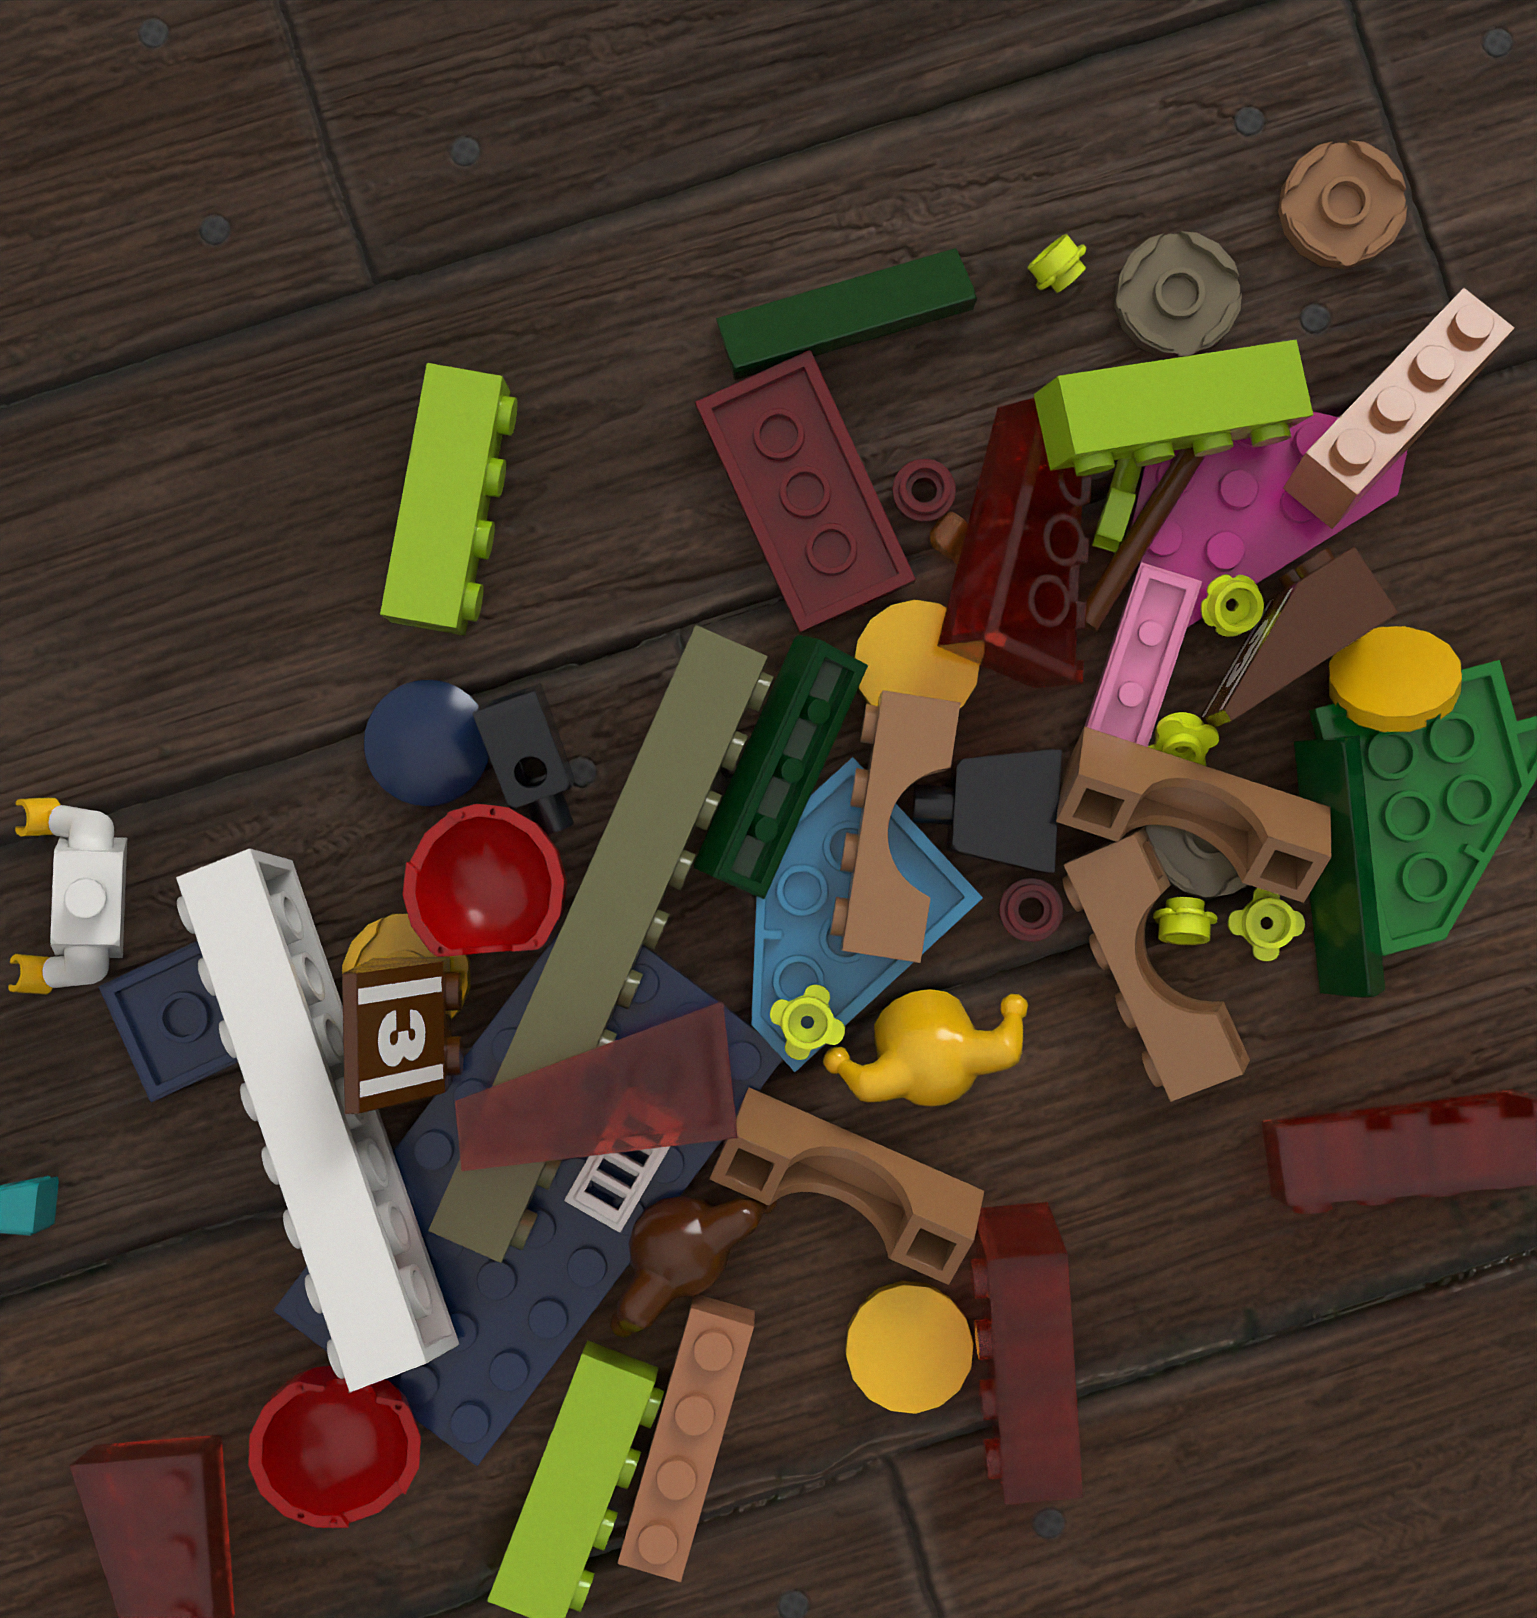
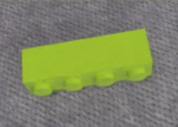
M1297 339L1060 375L1034 394L1050 471L1074 467L1076 476H1088L1110 470L1115 467L1114 460L1134 457L1136 466L1153 465L1174 458V450L1192 447L1196 457L1208 456L1229 450L1234 447V440L1251 438L1253 447L1276 444L1291 438L1290 428L1314 416Z
M427 363L380 612V615L391 623L465 636L468 620L477 622L483 600V584L475 583L480 558L489 559L495 533L494 522L487 521L491 496L498 498L501 496L506 475V460L498 459L502 434L512 435L517 416V398L509 397L510 389L503 376Z
M587 1340L488 1597V1602L529 1618H565L569 1608L581 1612L595 1574L584 1569L592 1547L604 1551L617 1518L618 1512L608 1509V1504L615 1486L628 1489L640 1458L641 1451L630 1448L639 1424L651 1429L663 1398L664 1391L654 1387L659 1367Z

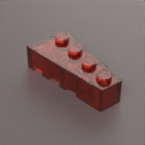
M1514 1089L1261 1121L1271 1195L1286 1206H1292L1293 1212L1298 1214L1326 1212L1333 1209L1332 1202L1356 1200L1358 1205L1373 1206L1393 1203L1396 1201V1197L1399 1196L1446 1197L1459 1194L1460 1191L1508 1189L1537 1185V1096Z
M1048 1202L981 1208L975 1234L977 1258L970 1259V1275L974 1299H981L982 1319L974 1320L977 1355L979 1360H986L988 1379L979 1380L980 1406L983 1420H992L993 1439H983L987 1479H999L1005 1505L1083 1498L1068 1253Z
M221 1434L94 1445L70 1465L119 1618H235Z

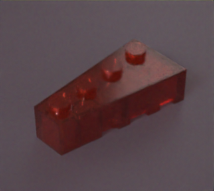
M1034 397L997 407L937 646L1032 688L1083 684L1084 660H1076L1077 630L1085 629L1086 602L1078 601L1080 564L1088 563L1089 538L1084 537L1081 528L1082 505L1090 503L1091 475L1076 476L1074 467L1050 471Z
M723 1001L713 1003L456 1099L455 1108L461 1171L738 1138Z

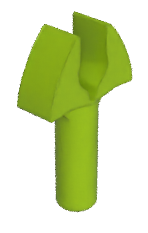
M1134 457L1117 461L1107 499L1098 519L1092 546L1116 553L1119 543L1122 542L1137 494L1134 493L1142 466H1136Z

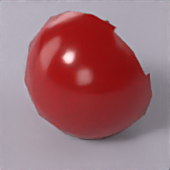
M476 803L446 812L447 815L424 834L410 862H406L402 895L413 930L427 949L437 957L541 949L548 943L564 914L567 878L558 848L538 823L509 807Z
M332 1366L314 1367L296 1374L272 1393L249 1435L248 1466L260 1494L283 1516L314 1528H349V1523L381 1512L400 1494H406L419 1469L421 1435L406 1396L388 1380L384 1379L349 1392L345 1378H338Z

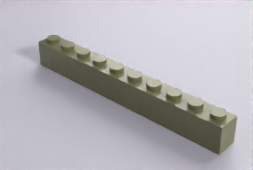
M695 625L428 1230L429 1232L500 1263L509 1252L511 1246L521 1251L523 1250L538 1217L537 1213L528 1210L537 1186L547 1190L550 1189L565 1155L555 1150L554 1147L564 1125L571 1129H576L591 1096V1093L580 1089L590 1066L602 1070L617 1037V1033L607 1029L616 1006L629 1009L643 978V973L633 970L643 945L655 950L670 914L659 910L669 886L678 890L682 889L692 867L696 854L685 849L695 827L707 831L720 803L722 795L711 791L722 767L730 771L734 770L748 736L738 732L747 708L759 712L771 687L774 676L764 672L768 656Z

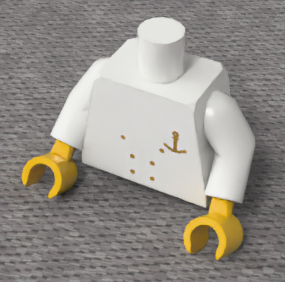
M56 798L17 799L16 805L24 807L27 819L25 826L15 827L17 835L20 837L60 836L54 849L50 941L55 956L13 955L10 958V964H20V977L17 984L8 985V989L11 992L47 995L53 988L94 984L107 975L109 958H123L127 838L114 837L113 822L102 812L60 805Z

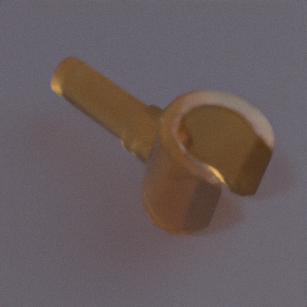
M948 512L932 528L929 536L930 544L945 557L953 559L957 566L962 568L981 595L986 597L996 587L974 560L972 554L963 547L974 530L963 518L954 512Z

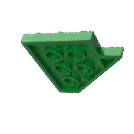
M1500 660L1461 670V693L1453 710L1441 720L1440 713L1435 718L1427 720L1426 727L1411 732H1382L1360 726L1346 717L1347 710L1341 707L1339 703L1336 706L1331 704L1309 711L1316 739L1360 736L1382 956L1446 939L1537 779V716L1516 720Z

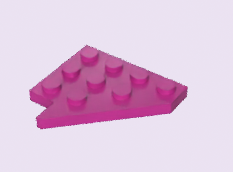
M1313 412L1314 416L1290 428L1291 438L1272 445L1253 447L1251 438L1234 440L1233 448L1205 456L1140 562L1202 581L1187 626L1189 627L1202 619L1201 602L1207 598V587L1215 578L1224 574L1235 578L1241 574L1251 578L1257 584L1397 496L1407 451L1344 518L1331 529L1286 492L1283 487L1304 454L1339 417ZM1174 450L1175 456L1179 450ZM1174 458L1161 463L1142 466L1127 534Z

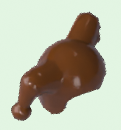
M681 1196L665 1198L647 1207L634 1223L629 1239L630 1263L635 1270V1275L617 1302V1312L612 1314L610 1327L614 1334L627 1338L635 1332L650 1328L674 1299L696 1296L713 1286L726 1269L731 1248L755 1231L762 1215L771 1213L777 1206V1200L771 1205H766L753 1198H737L715 1206L705 1199Z

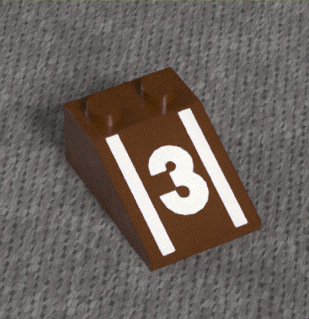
M1355 546L1337 557H1334L1327 547L1278 578L1285 589L1266 602L1261 619L1249 631L1199 717L1204 724L1217 727L1233 721L1398 613Z
M450 957L373 958L342 974L345 1114H360L446 1093L452 1085V1075H462L463 1073L462 1036H452L451 1011H460L462 1007L461 972H450Z

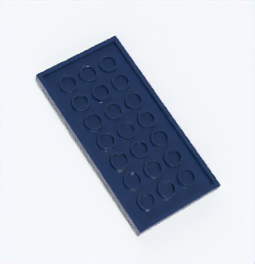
M559 933L463 1058L462 1075H452V1085L446 1093L435 1095L393 1151L460 1345L424 1365L389 1377L386 1380L394 1384L406 1396L412 1413L418 1422L476 1466L480 1464L629 1265L628 1243L633 1225L647 1207L665 1198L680 1197L730 1130L748 1087L759 1091L782 1061L780 1055L753 1026L644 945L633 970L643 973V978L629 1009L616 1006L607 1029L617 1033V1037L602 1070L590 1066L580 1089L591 1093V1096L576 1129H571L565 1125L554 1149L565 1155L550 1189L547 1190L540 1186L536 1188L528 1210L537 1213L538 1217L522 1251L511 1246L509 1252L500 1263L428 1230ZM630 1086L681 1115L685 1120L621 1232H618L564 1200ZM629 1114L623 1123L626 1127L654 1143L657 1142L661 1135L657 1130ZM615 1137L610 1145L644 1165L649 1156L618 1137ZM604 1158L598 1166V1169L630 1187L636 1179V1176ZM590 1180L585 1189L586 1192L616 1209H619L624 1198ZM306 1266L273 1311L327 1351V1342L331 1339L323 1313L319 1314L314 1310L307 1296L305 1277L310 1273Z

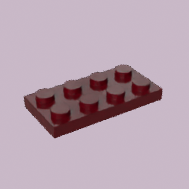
M811 350L695 402L697 412L799 635L915 583L916 578Z

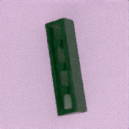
M954 248L716 318L733 378L736 380L760 373L811 350L814 357L974 309L977 297L957 249Z
M803 635L795 637L694 863L695 869L765 899L866 672L867 664L820 639Z
M1360 736L1294 741L1299 797L1329 806L1331 815V859L1310 892L1319 990L1323 994L1373 998L1385 991V980Z

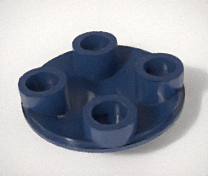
M437 680L409 682L388 693L371 713L364 736L366 761L379 785L395 798L419 806H443L467 793L481 778L489 760L488 752L472 713L479 707L476 701L460 688Z

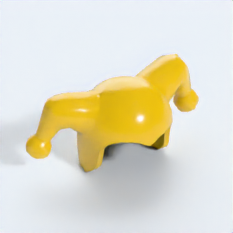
M932 989L910 992L895 999L881 1011L874 1025L877 1061L871 1064L860 1065L850 1060V1056L845 1048L831 1047L825 1053L823 1063L828 1072L839 1074L860 1101L882 1102L903 1097L913 1104L922 1106L946 1105L964 1095L972 1087L978 1075L1009 1069L1019 1063L1023 1050L1022 1019L1027 1015L1028 1003L1019 994L1007 995L1002 999L1000 1009L1004 1020L993 1031L975 1030L960 1000L948 992Z

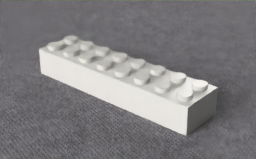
M249 848L176 877L182 894L177 899L178 912L186 929L196 935L203 958L198 960L201 980L206 990L211 995H216L224 1018L219 1023L220 1037L228 1054L238 1060L245 1081L240 1086L244 1108L252 1120L259 1122L266 1146L262 1148V1161L266 1173L274 1184H280L288 1208L283 1213L284 1227L292 1245L297 1249L301 1248L310 1274L305 1277V1288L314 1310L324 1315L331 1339L327 1342V1353L333 1371L338 1378H345L349 1392L432 1361L460 1344L379 1110L376 1109L360 1114H345L343 1006L293 861Z

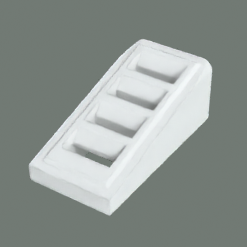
M629 1086L564 1201L614 1230L621 1232L677 1136L685 1118ZM628 1114L660 1132L661 1135L657 1142L654 1143L623 1125ZM618 1137L648 1154L649 1156L644 1165L612 1148L610 1145L614 1138ZM604 1158L636 1176L632 1186L630 1187L598 1169L602 1159ZM590 1180L624 1198L619 1209L586 1192L585 1189Z

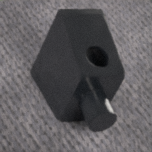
M539 683L482 703L472 713L509 808L514 809L527 805L532 821L538 823L547 835L572 826L574 821L563 791L572 788L574 775L542 684ZM525 757L540 759L546 774L536 778L527 776L520 760Z
M1050 749L956 760L952 763L950 787L914 785L912 821L914 823L948 825L947 851L1037 873H1055L1056 818L1059 803L1062 750Z

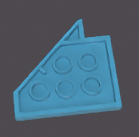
M853 757L810 796L765 899L758 896L756 898L751 1025L794 1072L825 1044L812 1049L809 1056L803 1060H796L788 1056L785 1051L787 1040L781 1027L774 1024L770 1018L771 1007L777 1000L791 1001L804 995L808 986L814 984L821 985L830 994L828 1005L834 1018L842 1021L845 1026L913 963L911 961L840 950L842 937L830 935L836 896L848 898L852 872L840 871L846 832L858 834L862 808L850 807L856 768L864 769ZM895 804L888 825V843L892 859L902 876L913 887L931 898L923 954L983 897L901 808ZM804 1016L801 1020V1025L804 1028H811L814 1024V1020L810 1016Z

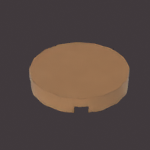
M1349 140L1348 143L1338 142L1332 144V142L1317 145L1297 161L1281 187L1278 214L1284 235L1300 255L1319 266L1348 269L1367 264L1394 242L1404 225L1407 213L1404 196L1406 186L1402 173L1389 156L1366 142Z

